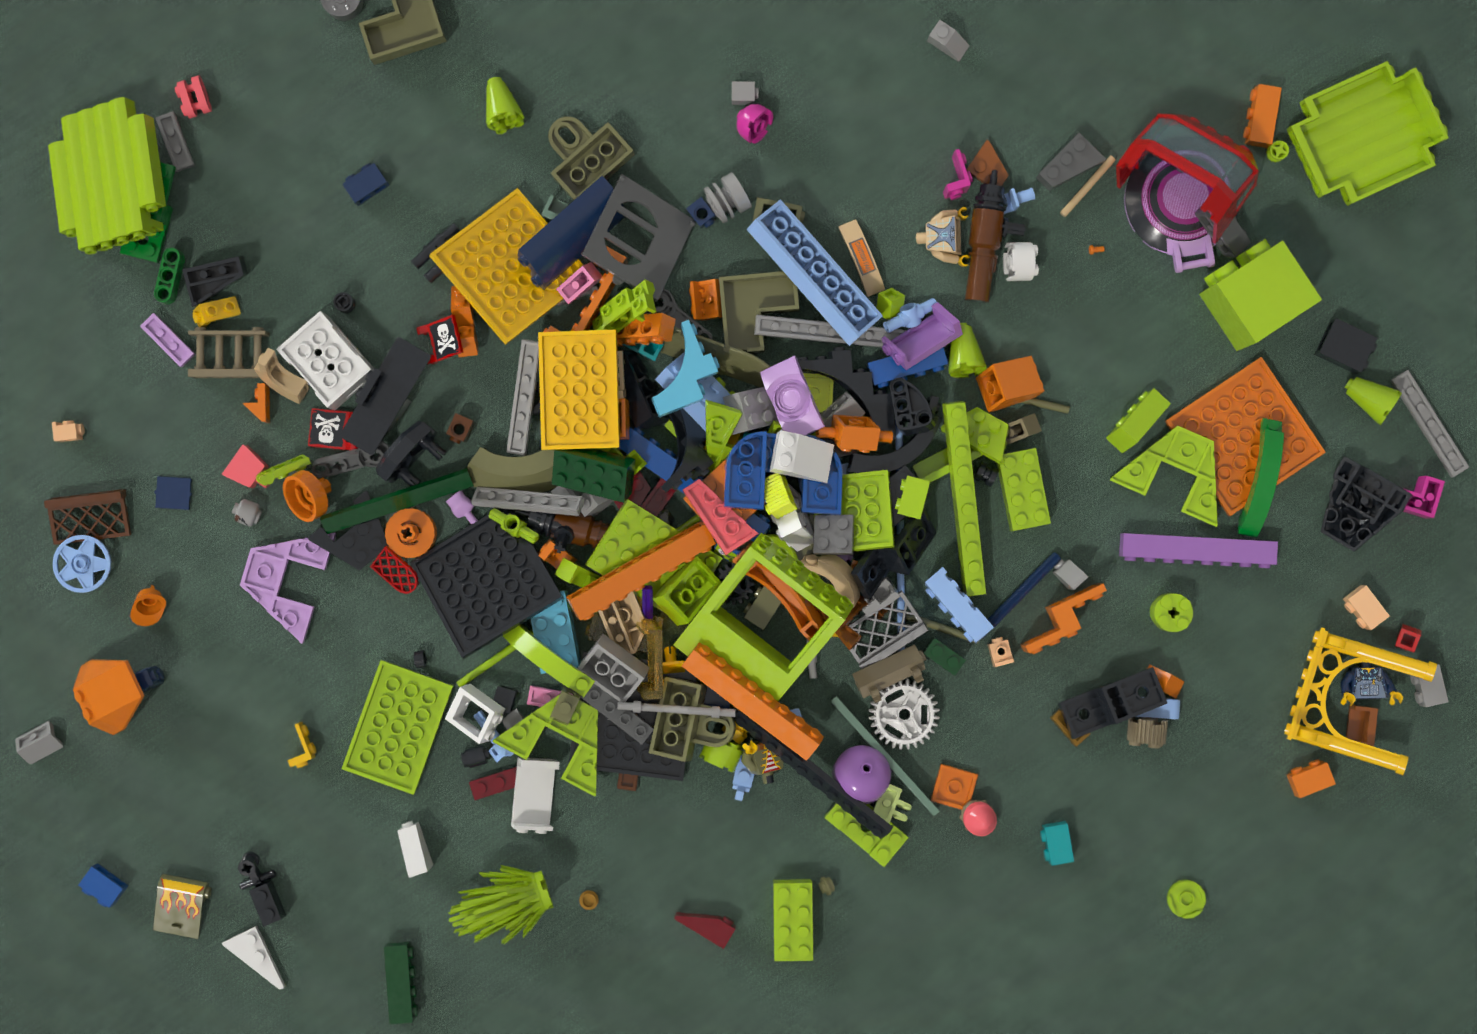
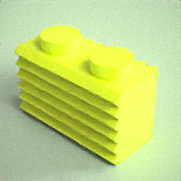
M774 473L766 477L764 499L767 504L764 506L769 515L772 514L776 519H780V517L797 510L786 476Z

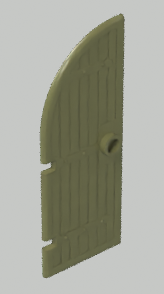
M674 327L672 341L663 342L664 346L660 351L661 353L678 358L685 352L682 329ZM695 335L697 341H701L705 350V353H702L703 356L711 353L712 357L717 358L720 368H717V374L726 375L760 388L764 387L760 372L771 367L766 362L745 351L731 346L727 349L724 348L725 344Z

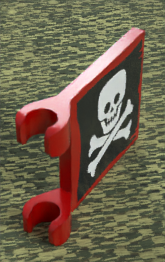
M450 315L416 328L418 335L429 334L434 355H431L428 364H436L441 360L464 352L455 315Z
M312 408L308 446L341 450L357 449L358 447L340 437V433L353 412Z

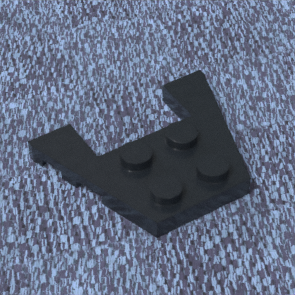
M364 491L353 500L354 505L371 500L368 492ZM378 518L355 525L335 542L322 527L307 538L310 542L359 571L375 559L387 545L385 533Z

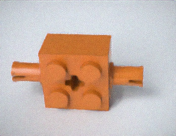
M833 415L831 427H823L815 432L817 438L832 439L840 450L850 452L852 449L863 453L877 451L878 442L892 443L893 440L892 431L880 430L879 426L870 417Z

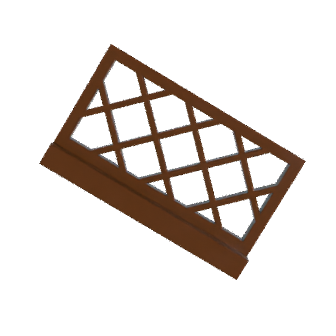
M126 489L55 497L44 500V506L48 509L54 545L61 544L72 535L77 536L78 534L75 531L79 525L88 530L87 536L92 533L94 535L92 537L96 539L130 536L131 529L125 500L127 496ZM120 502L121 512L117 515L109 508L113 503ZM94 505L104 509L100 517L91 512ZM78 507L85 512L80 520L71 514ZM54 510H61L66 514L61 522L55 518ZM106 512L115 517L111 525L101 520ZM87 515L97 520L91 528L82 522ZM68 517L77 522L73 530L64 525ZM117 520L124 524L125 532H118L112 528ZM98 523L107 528L106 532L102 535L94 531ZM62 527L70 534L66 539L59 540L57 532ZM85 539L75 540V541H73V542H71V543H74V542H82V541H84Z

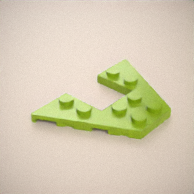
M706 400V454L714 462L709 467L711 470L707 474L709 475L727 459L728 454L735 446L727 442L742 413L739 409ZM773 420L767 433L777 434L780 430L783 431L778 421Z
M1177 425L1110 478V481L1146 496L1161 461L1191 473L1197 477L1183 504L1181 512L1215 527L1218 526L1213 440Z
M557 695L492 741L527 760L545 726L579 744L561 779L596 796L598 710L579 699L570 722L566 726L550 719V715L559 698V695Z

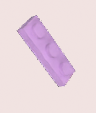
M155 313L140 325L180 367H183L195 355Z

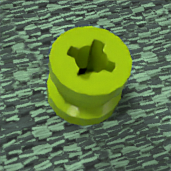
M1284 141L1272 143L1267 148V158L1271 162H1280L1289 154V146Z

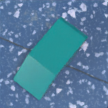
M636 343L635 346L623 344V346L655 361L664 344L649 343V345H642Z

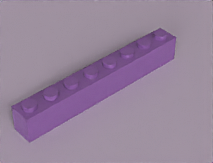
M1121 533L1119 556L1124 557L1125 561H1136V557L1144 558V562H1155V558L1163 559V563H1174L1176 559L1182 560V564H1194V561H1201V565H1213V562H1220V566H1232V563H1239V567H1251V564H1259V568H1270L1271 565H1277L1278 542Z

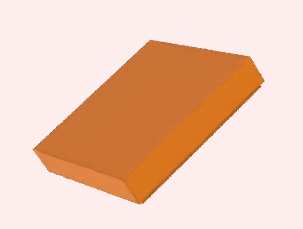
M940 764L930 800L962 810L964 805L972 799L978 774Z

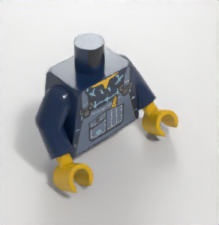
M1361 662L1360 667H1350L1340 682L1343 696L1341 699L1342 705H1345L1347 700L1350 702V706H1352L1356 699L1388 698V696H1391L1389 700L1391 705L1395 704L1394 698L1398 699L1400 704L1403 700L1402 694L1397 692L1387 672L1382 667L1372 666V663Z

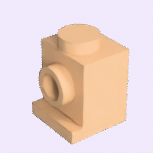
M73 420L63 421L62 423L52 422L53 439L55 442L83 440L85 433L83 424H76Z
M1003 637L991 639L992 643L987 645L993 666L998 667L1013 663L1014 659L1008 640H1003ZM1003 648L1004 654L999 655L998 649Z

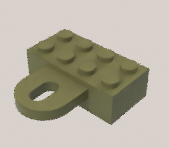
M574 117L559 118L549 129V142L555 152L563 159V162L551 172V175L573 201L601 176L608 180L635 156L634 150L609 122L594 135ZM566 127L576 137L573 144H567L559 135L561 128Z
M665 677L659 704L712 708V706L704 705L707 685L675 677ZM657 712L649 753L683 762L692 761L695 743L710 747H721L733 739L736 731L734 718L724 716L711 718L708 715ZM710 721L723 723L726 726V732L724 734L710 732L708 730V723Z

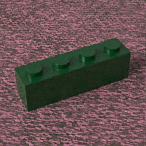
M410 941L387 943L384 946L389 1024L413 1023L416 1016H418V1005H415L414 997L417 996V987L413 985L415 966H412L411 961L414 958V948L410 947Z

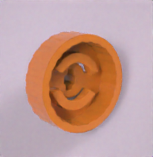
M300 470L285 478L283 482L285 500L291 511L299 519L311 522L327 512V494L332 491L331 484L327 479L322 477L318 480L312 473L305 470Z
M407 508L398 511L390 517L385 528L387 545L396 554L405 558H418L433 548L437 538L435 522L426 512L419 509ZM410 529L412 536L407 537L406 533Z

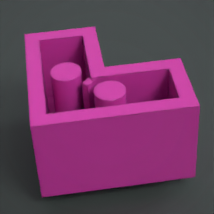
M1418 476L1414 492L1404 489L1413 496L1403 512L1425 519L1434 518L1445 481L1430 476Z

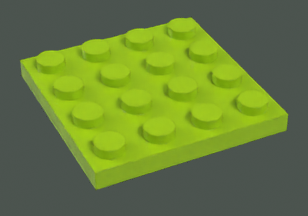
M888 470L842 475L840 515H854L853 551L895 547ZM814 513V520H815V515H830V514H815V513Z

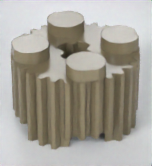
M1135 717L1128 719L1127 740H1129V745L1141 746V744L1145 743L1148 744L1149 748L1162 747L1163 744H1166L1168 720L1158 722V718L1141 717L1138 720Z

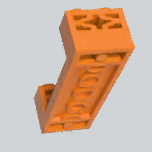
M606 246L608 252L615 260L626 265L628 264L625 256ZM593 263L595 266L608 274L604 273L599 281L601 286L598 291H593L589 299L591 300L590 305L583 308L580 314V322L578 324L575 323L571 331L590 330L592 321L597 318L600 308L605 304L616 285L612 281L613 274ZM550 325L549 329L545 328L543 332L561 331Z

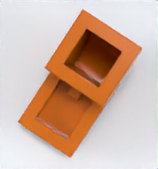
M551 539L542 546L538 553L540 558L550 563L556 569H558L563 558L574 563L577 561L566 550L565 552L557 553V550L554 549L555 542Z

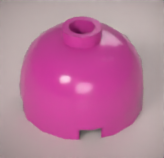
M751 104L741 109L737 115L736 123L739 135L749 143H758L767 134L768 131L765 129L768 124H772L773 113L760 104Z

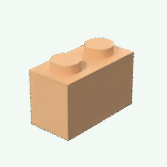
M1360 585L1343 598L1346 603L1344 604L1345 608L1356 616V622L1362 629L1372 630L1390 617L1367 585Z

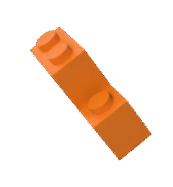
M451 286V313L455 315L464 351L458 354V356L478 355V340L473 307L455 286Z

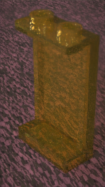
M642 619L641 622H636V627L642 634H648V667L650 669L648 671V682H641L637 687V691L644 700L663 699L662 629L653 619Z

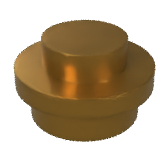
M587 890L581 894L579 902L582 908L592 910L597 906L599 898L594 891Z

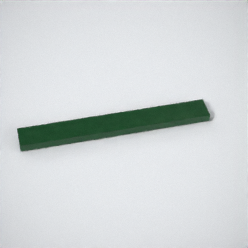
M465 468L320 516V521L326 533L330 534L473 487L474 485L468 469Z

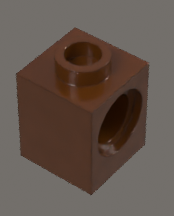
M455 413L446 433L451 436L449 440L458 444L461 441L466 443L475 425V421ZM462 424L465 427V431L463 434L458 435L455 431L456 427Z

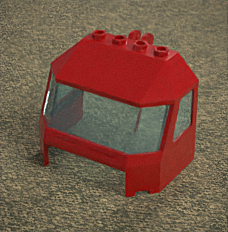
M1157 114L1131 143L1117 163V187L1121 189L1132 171L1139 168L1149 152L1176 167L1177 171L1182 174L1185 172L1206 184L1213 190L1200 207V210L1202 212L1208 211L1212 215L1210 217V220L1214 223L1212 243L1216 244L1257 186L1259 170L1253 154L1246 146L1237 145L1230 137L1221 136L1214 128L1200 124V121L1194 117L1176 114Z

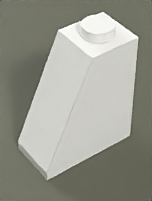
M413 821L401 824L402 828L398 830V835L409 878L428 872L434 865L419 822L413 824Z

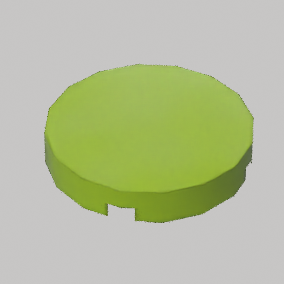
M1188 879L1179 880L1169 888L1167 905L1175 915L1189 919L1198 916L1203 911L1202 909L1206 904V895L1202 887L1196 882Z

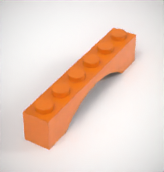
M752 541L747 546H745L732 560L735 564L738 563L741 557L752 545ZM758 561L747 572V576L760 582L781 601L791 614L799 631L810 641L825 622V619L814 605Z

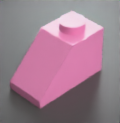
M590 262L579 268L556 290L570 304L599 282L602 275L594 264Z

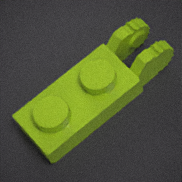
M302 454L270 467L261 473L259 472L256 475V480L264 486L270 485L275 478L282 479L287 477L288 473L292 471L304 470L311 462L309 457Z

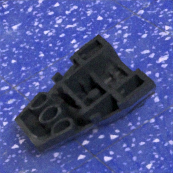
M1344 456L1334 472V483L1332 491L1329 493L1330 500L1328 508L1325 510L1321 533L1355 552L1401 514L1413 495L1367 467Z

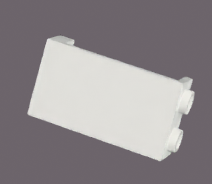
M518 757L511 826L516 829V832L528 833V830H535V833L546 834L547 831H553V827L550 825L555 769L559 770L560 763L558 760L546 758H527L525 760L522 757Z

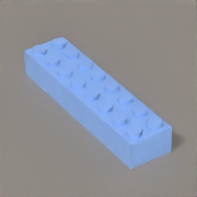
M781 199L756 218L747 228V231L849 346L883 317Z

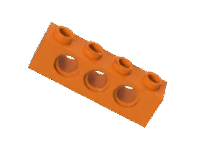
M664 313L644 314L645 320L643 322L635 319L617 333V346L621 347L623 344L635 346L636 343L649 345V343L663 344V342L672 341L676 319Z

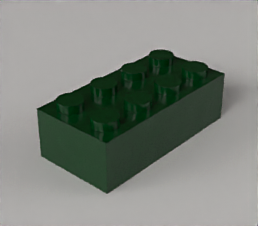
M555 449L552 485L624 503L633 491L636 459L598 449Z

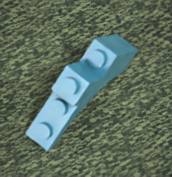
M689 320L681 322L685 343L682 367L674 381L664 391L652 397V402L659 418L703 401L705 391L702 384L697 382L717 374V368H720L717 358L712 357L711 353L703 356L702 353H705L701 341H697L695 336L698 334L694 323L690 324Z

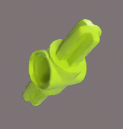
M496 508L489 512V518L499 523L501 529L508 532L511 536L516 538L522 537L532 544L538 541L539 534L528 528L527 523L520 520L516 515H506ZM513 523H517L514 529H510Z

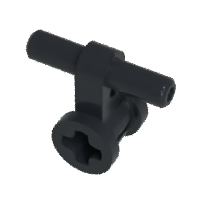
M247 852L243 855L242 861L238 865V870L240 874L249 876L250 879L239 884L240 889L244 890L252 886L262 885L264 881L276 877V871L271 870L261 874L257 867L260 862L259 856L254 852Z

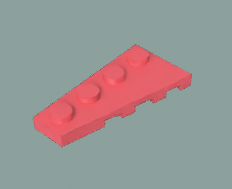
M700 479L683 489L684 494L725 556L759 534L731 508H725L724 502Z

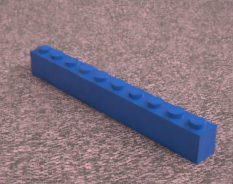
M629 427L630 439L620 440V449L627 454L635 450L647 463L645 467L667 481L675 468L677 460L674 457L676 454L667 448L663 451L659 448L660 443L653 438L648 440L643 437L645 434L638 428L632 429ZM699 476L694 481L691 478L687 481L683 479V484L677 489L684 493V488L688 487L689 485H691L699 479L703 481L707 476H705L704 478H701ZM753 514L746 520V523L759 534L766 535L772 527L768 524L770 520L762 514L759 517ZM759 534L753 539H751V541L754 542L755 539L759 536Z

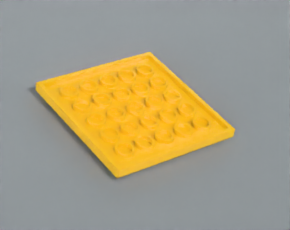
M518 188L429 255L505 345L564 300L556 289L583 266L578 259L545 290L533 284L530 276L531 270L527 266L524 267L518 261V250L548 223Z

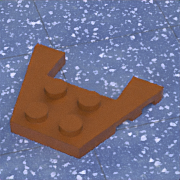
M861 595L846 620L835 632L849 650L862 637L847 626L862 611V608L868 604ZM814 605V607L826 621L829 618V616H827ZM879 610L877 618L882 619L890 610Z

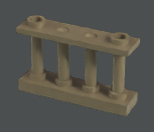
M195 327L194 331H188V335L196 337V366H194V369H188V377L260 378L254 368L262 354V337H270V333L264 331V328L252 327V331H206L205 327ZM204 337H216L215 366H213V369H206V366H204ZM223 337H235V366H233V369H225V366H223ZM243 337H254V366H252V369H244V366H242Z

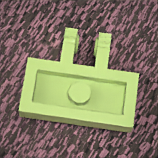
M889 784L886 792L877 800L873 811L888 823H890L892 816L895 819L907 821L908 817L896 811L895 807L897 805L904 810H911L912 806L899 800L902 792L901 788Z

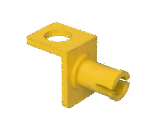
M669 646L664 648L665 662L659 663L661 691L663 688V674L685 672V669L682 667L685 661H677L676 648L671 646V654L669 653Z

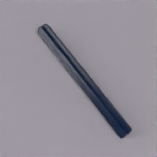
M1053 552L987 619L993 627L1061 560L1057 553Z

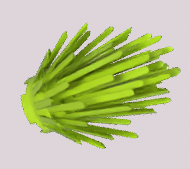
M501 865V872L506 873L479 872L483 877L506 879H490L495 885L458 891L460 894L468 893V895L461 897L468 900L459 902L460 904L452 906V909L448 912L450 915L460 912L459 915L449 918V922H454L452 923L453 927L464 926L455 929L454 933L460 932L458 936H462L469 932L472 934L481 930L474 937V943L506 927V930L509 929L511 931L501 941V944H506L524 928L523 938H525L544 912L554 908L542 871L533 873Z

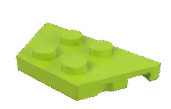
M978 407L966 413L970 448L1002 465L1009 425ZM943 424L940 428L945 433V425Z

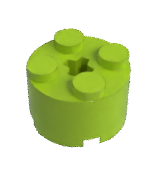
M1165 593L1152 602L1150 617L1159 629L1179 632L1186 629L1191 623L1193 608L1191 602L1186 597L1175 593ZM1173 610L1175 611L1174 615L1168 614V611Z
M729 742L721 747L704 745L699 757L704 758V761L723 769L726 767L728 771L734 773L743 753L742 745L735 742Z

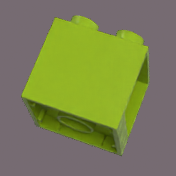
M1266 238L1236 257L1241 267L1238 268L1232 260L1203 278L1209 288L1199 293L1236 351L1259 342L1322 300L1284 241L1271 247Z

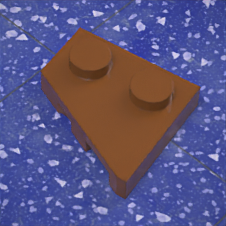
M986 140L966 171H970L971 175L982 183L989 184L992 170H997V185L1002 186L1009 175L990 141Z

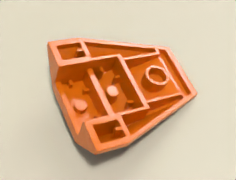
M92 659L80 667L73 687L74 697L80 704L83 717L88 721V724L112 735L126 729L145 696L128 660Z

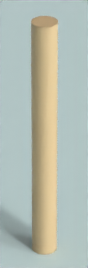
M1110 155L1062 209L1060 214L1063 217H1066L1116 161L1113 156Z

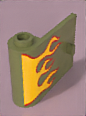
M162 874L157 888L153 930L198 939L200 936L203 903L206 898L209 899L212 891L209 883Z

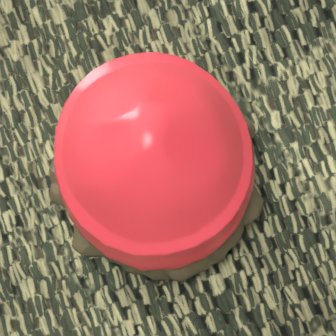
M987 800L967 802L959 817L966 827L965 830L976 836L989 835L997 824V817L993 806H989Z

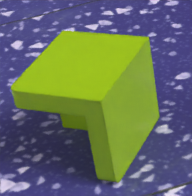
M893 288L878 293L877 310L883 315V318L890 320L897 316L900 308L904 305L905 295Z

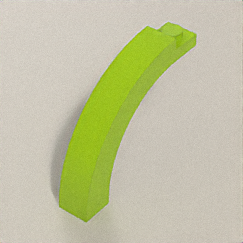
M521 624L503 635L514 648L530 661L581 696L585 697L594 684V679L547 647L525 625Z

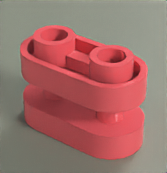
M200 75L191 77L192 84L188 85L185 80L177 82V87H175V92L178 98H181L183 104L181 105L182 113L184 116H188L189 119L197 117V110L199 109L204 114L212 112L211 103ZM193 91H195L198 100L195 103L191 94Z

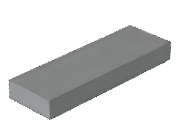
M172 111L156 117L172 164L176 167L175 171L179 172L195 166L175 112Z

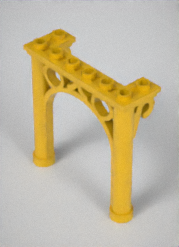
M1321 627L1319 631L1316 630L1312 642L1315 643L1314 650H1309L1307 661H1310L1308 669L1304 668L1301 679L1304 682L1302 687L1298 686L1295 695L1299 699L1297 705H1292L1289 716H1293L1291 724L1287 723L1284 731V734L1287 735L1286 739L1302 741L1394 770L1395 773L1403 775L1408 763V756L1399 755L1345 738L1333 728L1326 712L1327 691L1334 677L1342 669L1355 663H1372L1422 678L1429 682H1432L1437 663L1430 661L1427 663L1333 635ZM1323 648L1329 649L1328 651L1322 653ZM1338 652L1356 658L1342 663L1341 656L1338 654ZM1328 654L1334 655L1338 662V667L1332 671L1325 670L1322 665L1324 657ZM1317 666H1319L1322 673L1330 674L1328 678L1324 677L1321 682L1312 683ZM1324 685L1321 693V691L1318 688ZM1310 690L1316 693L1320 706L1318 704H1309L1305 707ZM1313 707L1319 709L1322 715V719L1316 724H1310L1306 720L1308 710ZM1301 719L1306 726L1299 725ZM1325 723L1333 735L1315 730L1314 728Z

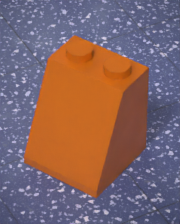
M1032 356L992 364L976 377L988 413L1036 398L1044 392L1043 383L1040 380L1037 366Z

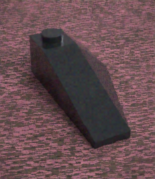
M623 350L626 395L629 401V413L635 428L650 429L667 423L669 420L671 421L668 414L659 418L652 402V397L658 392L656 390L658 385L648 378V370L637 353Z

